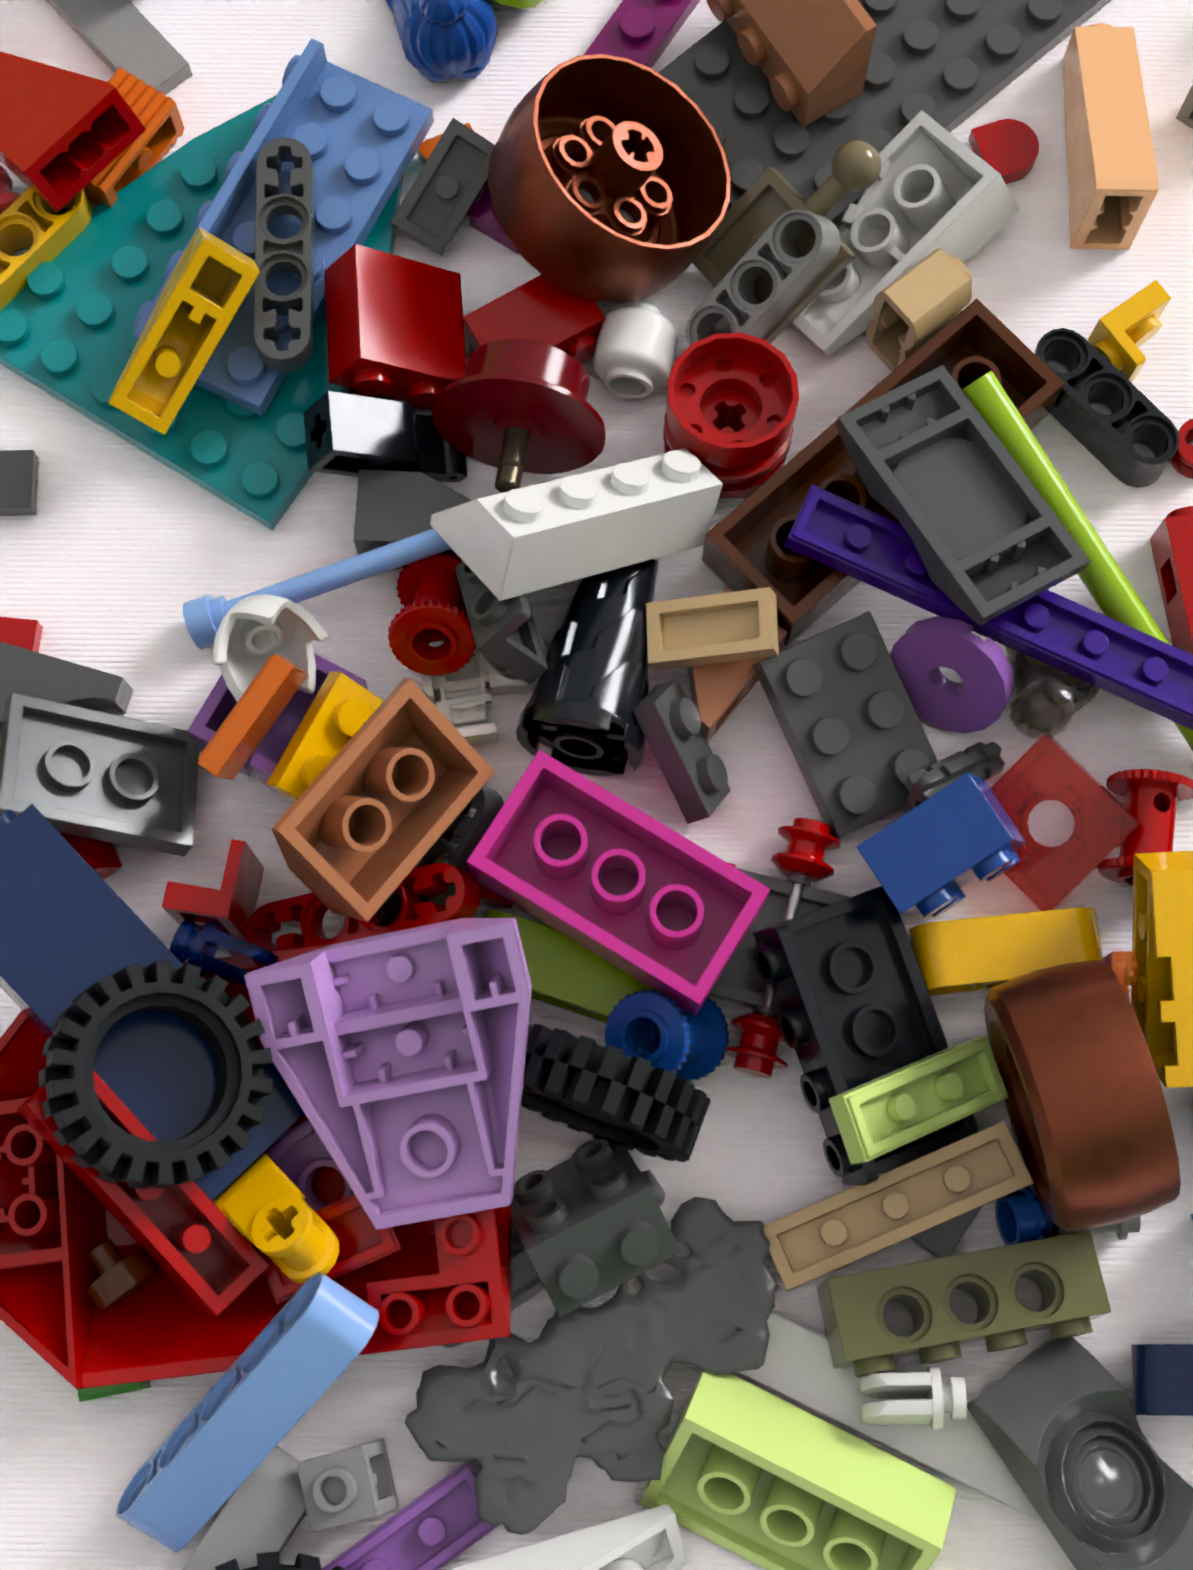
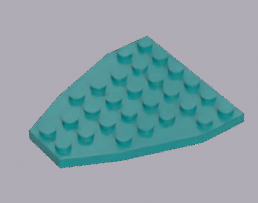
M276 95L193 138L116 193L118 200L112 207L101 203L94 208L90 223L85 230L52 262H42L27 276L28 285L0 311V364L272 531L314 473L313 471H308L304 412L327 391L341 392V389L344 388V386L329 383L326 309L314 328L311 358L303 367L287 374L263 417L194 384L168 431L163 435L108 404V400L137 343L134 338V322L138 311L146 301L154 300L164 283V274L170 258L177 250L183 251L195 232V220L200 208L206 201L214 200L224 183V174L229 160L237 151L243 152L253 135L254 122L259 110L265 103L269 102L272 104ZM404 175L362 246L393 254L397 227L390 222L400 206Z

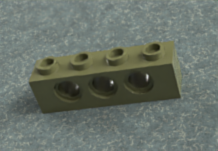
M1090 1230L827 1278L816 1287L833 1367L836 1369L853 1365L856 1378L872 1373H885L896 1370L894 1357L919 1353L922 1365L962 1357L960 1345L985 1340L987 1352L989 1353L1027 1345L1025 1333L1050 1328L1053 1340L1093 1332L1090 1320L1111 1312ZM1019 1277L1032 1280L1040 1289L1042 1303L1037 1312L1024 1308L1018 1301L1015 1286ZM953 1289L964 1290L974 1298L978 1313L973 1324L963 1323L953 1315L949 1305ZM888 1301L899 1302L910 1311L913 1327L909 1336L895 1335L885 1325L883 1310Z

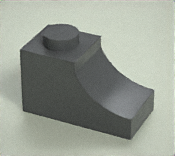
M0 642V740L5 703L12 692L96 711L110 710L126 713L133 689L123 677Z

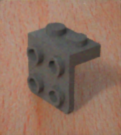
M605 1139L589 1141L580 1146L573 1153L572 1158L547 1171L536 1170L530 1172L514 1184L511 1220L559 1317L682 1253L650 1186L625 1145Z

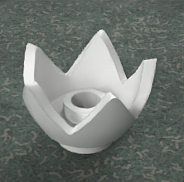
M268 594L253 595L236 603L221 621L214 639L213 664L219 665L226 686L237 702L271 655L274 656V654L292 661L309 674L298 690L313 694L316 686V662L312 640L322 642L331 637L313 615L302 606L279 596Z

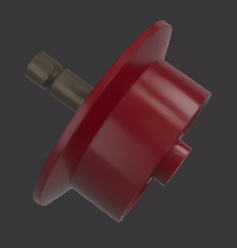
M504 339L492 341L478 347L468 358L464 378L455 380L442 388L435 397L432 407L433 423L445 441L466 456L498 468L495 488L501 493L520 488L523 472L536 474L563 473L591 463L602 452L606 439V428L601 416L587 402L590 380L585 368L566 352L536 341Z

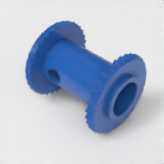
M655 990L635 991L632 995L627 994L624 999H620L618 1005H615L613 1011L609 1013V1019L606 1021V1029L604 1030V1041L607 1048L609 1045L624 1050L622 1054L632 1058L637 1056L652 1062V1067L665 1068L677 1074L675 1078L684 1079L689 1082L700 1080L702 1077H707L709 1073H714L715 1068L719 1067L727 1052L726 1047L729 1043L728 1023L725 1021V1015L722 1013L721 1008L717 1007L716 1002L711 1001L709 996L697 1016L680 1007L677 1001H672L670 996H665L663 992L657 993Z

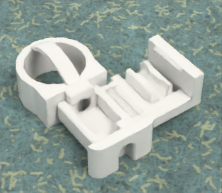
M538 634L542 650L546 658L548 649L545 644V641ZM477 649L474 651V656L470 658V662L457 672L443 676L421 674L425 695L470 745L499 741L496 722L488 723L485 704L493 703L492 696L504 694L523 695L532 692L537 682L536 680L529 685L523 680H514L502 676ZM486 688H491V693L487 694ZM441 695V701L436 702L435 696Z

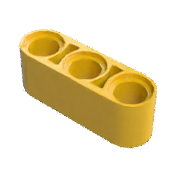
M28 188L0 215V311L28 285L27 276L42 262H52L90 223L93 208L84 188L63 207H73L65 214L55 215L56 211L32 189ZM31 247L23 255L13 256L19 249Z
M1090 907L947 920L921 924L909 929L912 949L929 995L990 990L992 987L1039 969L1066 963L1103 960L1095 908Z

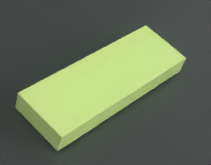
M987 1035L967 1039L831 1097L828 1100L852 1165L875 1159L1009 1097Z

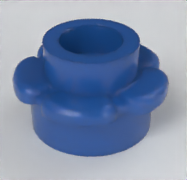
M1025 1187L997 1200L995 1206L996 1223L1000 1236L1006 1245L1045 1239V1236L1051 1234L1053 1222L1050 1221L1038 1196H1035L1030 1187Z

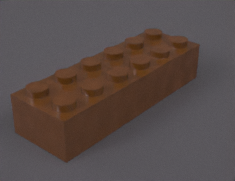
M976 298L845 413L943 365L961 390L986 373L993 371L1030 430H1032L1050 414L1065 383ZM836 421L705 534L702 561L729 589L734 592L771 587L777 600L778 625L788 632L784 644L786 647L860 582L858 579L784 547L811 485L813 484L900 523L894 515L871 498L847 453L835 426Z

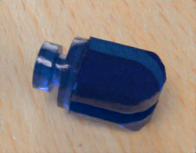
M184 920L173 937L170 951L180 962H185L188 959V964L201 967L202 969L199 974L201 977L204 974L210 976L217 975L226 982L248 991L244 977L248 971L214 958L216 951H221L262 968L275 964L279 958L262 947L222 932L223 927L220 922L208 920L200 930L199 925Z

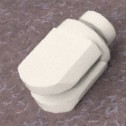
M928 1367L927 1372L872 1373L860 1378V1393L867 1397L927 1398L924 1400H884L864 1404L861 1406L862 1421L865 1424H930L931 1430H943L944 1412H950L951 1419L967 1418V1393L964 1377H949V1384H942L939 1367Z

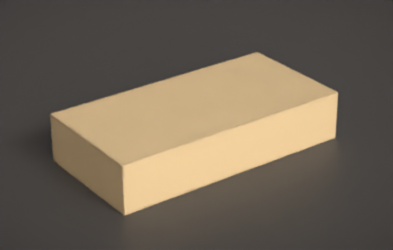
M771 587L646 603L648 665L655 671L779 656L776 594Z

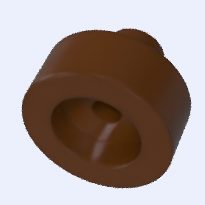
M108 1239L87 1255L101 1276L85 1291L102 1314L143 1287L160 1270L143 1248L124 1258L113 1241Z

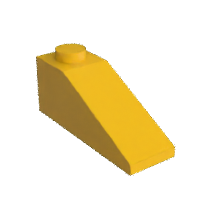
M198 227L169 277L117 381L108 404L165 435L260 273L255 261Z

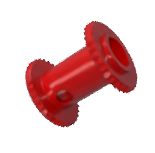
M442 552L404 565L403 570L399 572L396 590L398 591L397 597L400 598V604L404 605V608L400 609V613L395 614L394 619L391 620V626L388 628L389 646L396 659L409 670L430 676L451 674L463 668L465 664L470 662V658L474 656L476 645L455 571V566L462 559L456 554ZM434 641L444 642L442 645L438 647H433L429 645V643Z
M1153 769L1123 770L1115 772L1107 778V789L1110 792H1114V794H1119V796H1125L1119 857L1106 858V860L1099 862L1098 871L1103 877L1114 882L1133 886L1134 853L1173 852L1177 801L1193 798L1192 779L1181 774Z

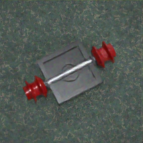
M795 818L792 826H781L778 828V834L788 841L786 852L773 854L771 861L786 875V880L738 869L771 890L765 905L709 997L754 1009L753 1013H746L731 1020L730 1024L741 1032L739 1045L726 1047L727 1052L725 1053L735 1058L733 1068L746 1074L771 1078L774 1068L787 1069L788 1063L777 1055L779 1044L785 1042L777 1022V1013L780 1011V1007L772 985L767 984L762 979L757 969L754 958V950L757 947V943L753 933L849 898V896L811 887L812 882H818L834 875V869L824 862L826 851L839 849L841 846V842L830 835L831 827L817 820Z

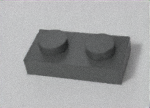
M452 118L390 223L443 256L488 183L489 158L495 145L455 118Z
M675 679L655 686L638 706L634 708L633 713L687 824L710 817L730 792V788L728 786L726 768L722 760L712 753L701 730V720L697 707L691 699L685 697L678 680Z

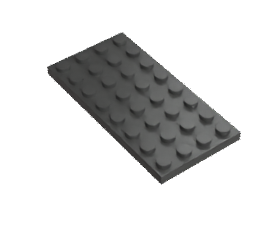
M858 0L877 25L863 93L805 127L800 124L791 110L784 111L778 105L771 92L769 79L758 64L752 66L746 61L739 48L737 35L726 20L658 73L677 85L699 107L718 136L725 151L731 176L730 201L726 212L769 166L777 169L795 190L807 200L832 174L833 157L843 144L853 140H861L870 143L880 153L921 110L951 133L1073 32L1075 26L1080 27L1112 0ZM865 190L849 191L825 217L837 226L842 222L841 220L850 204L857 205Z

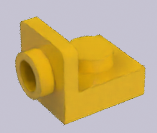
M1157 280L1153 281L1101 317L1087 340L1130 382L1134 381L1146 362V357L1138 347L1147 342L1162 327L1163 324L1158 319L1171 300L1170 295Z

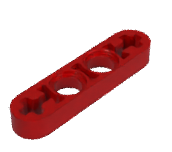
M447 863L429 864L413 868L395 889L401 900V911L397 919L387 926H383L379 921L378 911L368 922L345 916L341 931L335 937L328 939L323 932L322 924L325 913L329 909L313 893H308L267 903L259 907L251 915L247 923L245 938L251 953L259 954L341 943L459 918H472L480 905L481 890L477 879L472 873ZM448 884L454 885L456 888L455 895L446 899L445 906L433 902H422L420 894L428 897L444 894L447 892ZM282 924L301 928L302 935L297 933L281 935L277 938L276 944L272 943V934L279 932Z

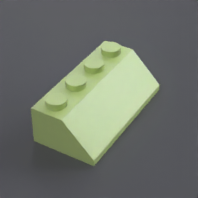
M702 1371L665 1445L660 1480H649L639 1504L648 1509L668 1504L675 1512L679 1525L766 1570H929L943 1548L957 1488L731 1373L716 1375Z

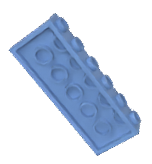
M311 38L300 56L294 55L288 62L283 74L281 89L272 104L269 102L265 103L259 110L254 122L251 139L243 152L237 151L229 160L224 174V183L214 200L206 201L200 208L195 220L194 231L196 232L198 227L255 261L256 163L258 154L264 145L274 139L285 137L296 139L304 144L310 152L315 174V328L326 309L324 270L354 244L363 245L433 125V110L328 62L324 44ZM282 162V168L278 172L281 194L292 195L290 173L292 169H295L293 162ZM291 214L279 215L271 221L268 231L277 238H291L300 231L302 221ZM189 242L183 251L177 250L170 258L164 274V283L154 300L146 301L138 311L134 322V338L136 342ZM278 271L269 279L267 287L276 295H290L297 291L302 279L293 271ZM253 283L195 385L263 417L289 372L274 371L267 367L259 357L254 339ZM277 314L280 322L279 338L274 343L278 351L288 350L289 341L293 340L288 323V315Z

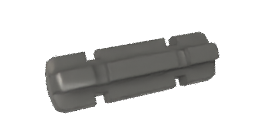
M993 741L988 744L978 742L967 747L963 752L959 751L929 765L926 770L923 768L910 774L905 781V787L910 793L908 801L916 807L967 772L986 780L998 775L1005 765L1000 757L1002 748Z

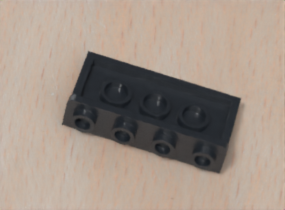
M882 886L753 933L757 943V947L754 950L757 969L762 979L767 984L772 985L780 1007V1011L777 1013L780 1033L786 1044L790 1048L795 1049L804 1073L800 1077L802 1094L810 1109L818 1113L827 1137L823 1141L825 1158L834 1174L841 1177L844 1185H868L877 1181L882 1173L979 1132L975 1118L971 1114L868 1162L851 1165L828 1099L949 1048L900 913Z

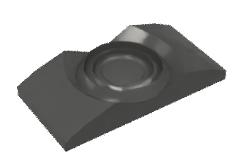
M943 365L837 418L835 426L871 498L894 515L914 542L930 580L960 610L979 625L988 622L1088 567L1090 563L1088 557Z
M1050 1337L967 1403V1409L1076 1570H1193V1488L1159 1458L1140 1429L1127 1390L1073 1337L1053 1340Z

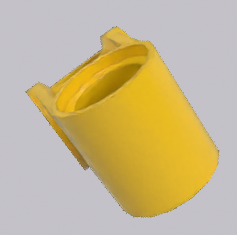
M265 1152L213 1200V1203L252 1245L269 1256L278 1268L295 1283L304 1284L317 1272L326 1275L336 1263L339 1255V1240L335 1233L304 1200L307 1197Z

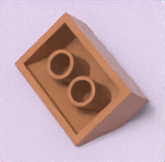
M706 0L713 15L719 21L726 20L737 35L739 48L746 61L752 66L758 64L769 79L771 92L778 105L784 111L791 110L803 127L863 93L877 25L858 0Z
M404 678L271 830L288 868L332 913L368 922L495 771L410 678Z

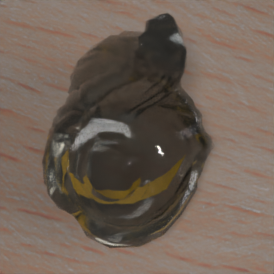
M1005 646L1006 658L1013 670L1015 687L1013 691L1015 699L1009 704L1011 710L1009 719L1017 731L1027 737L1042 740L1052 738L1064 731L1066 726L1072 721L1074 713L1091 702L1101 690L1094 685Z

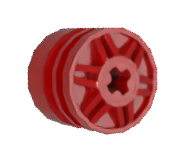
M741 332L713 334L692 343L675 360L667 381L666 412L663 427L664 453L686 448L691 454L696 456L723 483L719 499L746 497L756 491L784 466L790 449L793 424L799 403L797 374L785 354L766 340Z

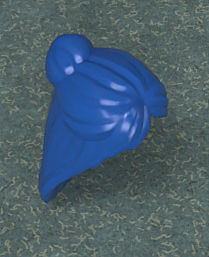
M385 0L395 19L397 32L406 59L429 81L442 82L454 77L475 79L489 64L498 34L494 1Z

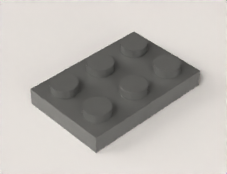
M870 611L859 614L780 651L779 656L768 657L752 665L824 823L831 827V836L840 838L910 803L908 801L910 793L905 787L907 777L923 768L926 770L929 765L938 762Z
M12 692L5 703L0 744V815L8 810H12L18 816L33 804L59 833L185 857L193 847L199 748L187 730Z

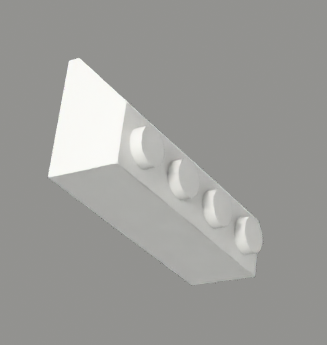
M684 448L475 499L432 514L430 526L499 601L704 545L705 534L710 530L723 483L696 456Z

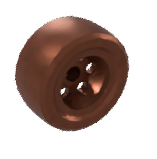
M605 54L582 55L558 64L514 108L489 158L488 186L492 207L504 233L517 251L548 280L570 293L597 302L623 304L644 300L674 281L691 265L713 238L724 218L730 201L731 176L725 151L713 126L702 111L673 82L653 69L623 57ZM567 154L577 155L580 162L573 161ZM578 189L585 190L587 193H589L592 199L594 200V203L587 202L585 199H583L580 193L578 192ZM619 209L630 214L633 222L629 223L623 219Z
M1103 960L1066 963L1039 969L990 988L984 1004L985 1024L988 1040L1009 1097L1004 1099V1103L1023 1161L1034 1182L1033 1187L1050 1221L1066 1232L1091 1229L1120 1223L1147 1214L1176 1200L1180 1195L1181 1184L1179 1159L1166 1101L1144 1034L1131 1003L1111 967Z

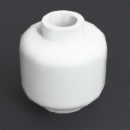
M633 302L625 308H619L608 313L605 316L606 320L599 329L593 357L594 370L604 381L605 387L612 393L632 399L647 397L652 391L662 388L668 381L677 346V330L669 319L661 315L657 307L644 302Z

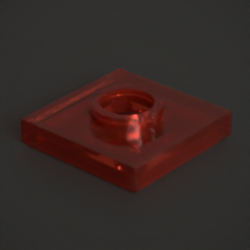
M1044 733L991 787V790L1028 843L1015 851L1021 861L1004 874L1041 911L1055 910L1103 860H1106L1141 825L1049 733ZM1042 801H1060L1069 808L1074 817L1073 833L1068 841L1060 846H1044L1037 842L1030 834L1028 827L1029 815L1033 808Z

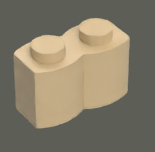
M941 248L936 249L875 296L873 303L875 318L867 324L866 339L871 350L891 372L970 303L972 298V277L964 263L955 256H948Z

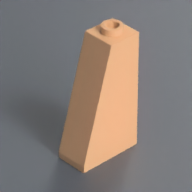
M1096 23L1087 27L1075 26L1063 57L1070 249L1129 250L1159 191L1134 27H1113L1105 23Z

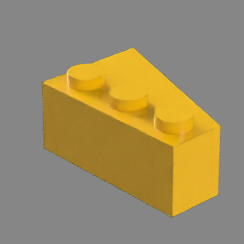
M1193 851L1134 853L1131 1006L1144 1034L1158 1078L1166 1088L1193 1087Z

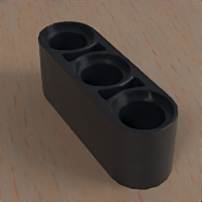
M1065 328L1053 329L1044 334L1037 343L1033 353L1045 364V361H1058L1065 365L1069 371L1067 373H1059L1052 370L1065 384L1050 414L1125 485L1140 488L1147 487L1156 482L1179 447L1180 438L1178 430L1172 421L1082 335L1074 330ZM1089 402L1103 403L1110 409L1112 415L1098 414L1091 408ZM1133 444H1145L1152 449L1156 458L1143 457L1136 452Z

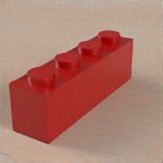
M93 1070L94 1088L99 1102L113 1123L128 1134L147 1141H157ZM40 1087L16 1109L200 1313L218 1316L269 1267L268 1263L194 1181L160 1189L157 1187L145 1189L126 1188L127 1183L120 1181L109 1183L98 1178L99 1171L90 1166L83 1169L71 1159L76 1154L75 1151L68 1144L60 1146L52 1134L59 1130L53 1116L45 1119L41 1103L47 1100L46 1087Z

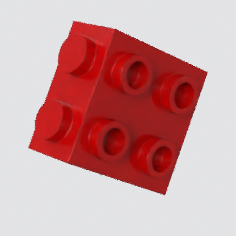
M354 244L324 270L329 383L353 388L357 394L362 396L375 397L382 395L407 401L416 409H432L435 397L442 388L455 380L464 378L466 356L460 273Z

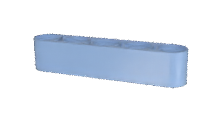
M317 1272L313 1274L137 1471L119 1500L116 1516L175 1553L183 1549L361 1353L377 1326L379 1311L323 1273Z

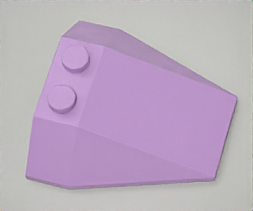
M459 918L336 943L248 972L244 975L255 1020L260 1019L265 1033L259 1035L263 1047L271 1049L274 1065L376 1230L511 1205L514 1191L532 991L516 918Z

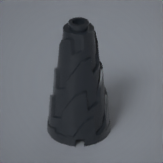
M647 560L582 579L570 602L561 627L556 631L545 660L548 670L538 678L532 696L519 717L516 729L517 740L533 756L537 754L539 743H542L553 749L551 757L578 773L599 776L624 775L628 759L634 771L641 764L645 750V736L633 710L649 694L646 603L653 602L659 566L657 560Z

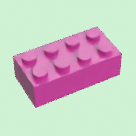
M541 750L537 752L467 860L469 872L472 873L480 884L656 992H663L665 996H670L672 1001H677L680 1007L697 1016L759 915L771 890Z

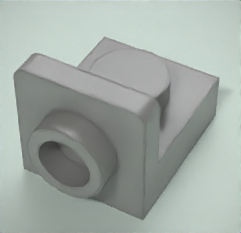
M384 1438L359 1444L338 1452L306 1459L298 1464V1473L308 1522L313 1532H320L376 1518L399 1507Z

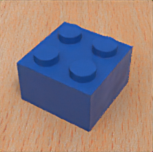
M967 772L856 848L900 914H922L924 918L932 915L935 918L966 898L961 887L977 877L979 881L986 879L987 882H990L1017 865L1021 860L1015 851L1028 843L983 778Z

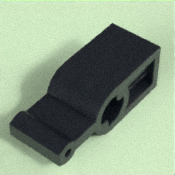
M327 391L304 412L308 471L358 477L359 469L422 472L431 478L442 479L444 482H461L468 476L466 455L444 440L435 428L432 416L416 414L415 407L409 403Z

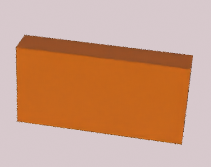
M278 654L271 655L199 755L197 763L215 777L234 780L309 674L292 661Z

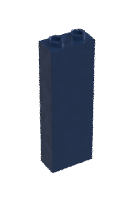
M33 804L18 816L12 810H8L0 815V987L48 1039L55 1032L56 1028L53 1027V1024L59 1015L70 1007L71 1001L110 973L114 974L126 966L141 963V967L148 966L154 961H171V967L173 968L183 966L176 956ZM146 1010L128 1014L119 1019L103 1037L97 1048L93 1070L157 1141L167 1142L179 1139L193 1131L206 1117L215 1100L218 1084L217 1063L209 1043L197 1028L185 1019L168 1012ZM274 1063L263 1067L264 1078H273L272 1091L270 1095L261 1099L260 1107L267 1109L262 1123L250 1129L248 1134L253 1137L243 1150L234 1152L230 1156L232 1161L222 1168L205 1174V1177L193 1180L211 1201L304 1114V1111Z

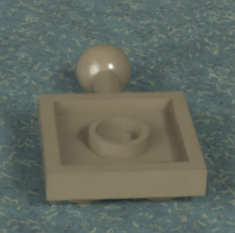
M853 140L843 144L833 157L832 174L807 200L795 190L777 169L769 166L725 213L715 235L692 263L715 288L783 213L799 209L825 217L849 191H862L872 186L878 179L881 171V159L878 151L870 143L861 140ZM811 225L802 228L796 236L795 247L800 257L811 252L815 245V230ZM842 240L839 254L831 266L764 337V340L772 343L856 257ZM768 271L762 273L755 281L754 295L759 303L767 300L772 293L773 281Z

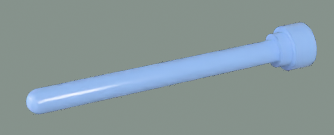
M430 529L228 601L223 596L214 599L210 594L184 602L183 616L193 642L202 650L214 646L215 635L224 616L236 603L246 597L268 594L299 603L450 550L451 547L434 529Z

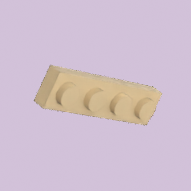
M1002 1121L879 1175L878 1180L865 1186L856 1185L764 1226V1234L770 1241L769 1253L786 1292L1028 1187L1034 1182L1005 1121Z

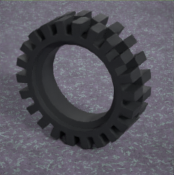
M154 961L150 965L142 967L141 963L126 966L114 974L110 973L72 1000L70 1007L59 1015L53 1024V1027L56 1028L51 1038L45 1041L41 1056L47 1057L45 1068L39 1071V1087H46L47 1100L42 1102L41 1105L45 1119L53 1116L59 1129L52 1133L60 1146L68 1144L75 1151L76 1154L71 1159L83 1169L91 1166L99 1171L98 1178L109 1183L117 1181L127 1183L126 1188L145 1189L157 1187L160 1189L205 1177L204 1175L209 1172L219 1170L232 1161L230 1156L234 1152L243 1150L253 1137L248 1134L250 1129L262 1123L267 1109L260 1107L261 1099L270 1095L272 1091L273 1078H264L263 1070L264 1066L273 1063L271 1049L265 1048L260 1050L257 1036L265 1033L260 1019L249 1022L243 1011L250 1004L241 993L233 998L225 993L223 990L228 985V982L219 976L214 975L209 979H205L199 976L201 967L188 963L180 968L171 967V961ZM150 1010L176 1015L197 1028L211 1047L217 1063L218 1075L215 1100L200 1124L193 1131L179 1139L167 1142L147 1141L128 1134L113 1123L101 1107L94 1088L93 1075L97 1048L106 1032L119 1019L128 1014Z
M528 1024L521 1106L530 1111L541 1112L543 1117L554 1122H563L567 1124L568 1128L575 1131L590 1133L593 1135V1138L605 1139L625 1145L626 1149L630 1151L636 1149L644 1155L655 1158L657 1155L669 1161H674V1159L679 1162L689 1161L711 1102L705 1092L695 1089V1085L687 1080L675 1078L677 1074L665 1068L652 1067V1062L639 1056L632 1058L622 1054L624 1050L609 1045L607 1048L598 1045L594 1039L583 1035L576 1038L566 1030L558 1028L551 1030L544 1025L533 1024L532 1026Z

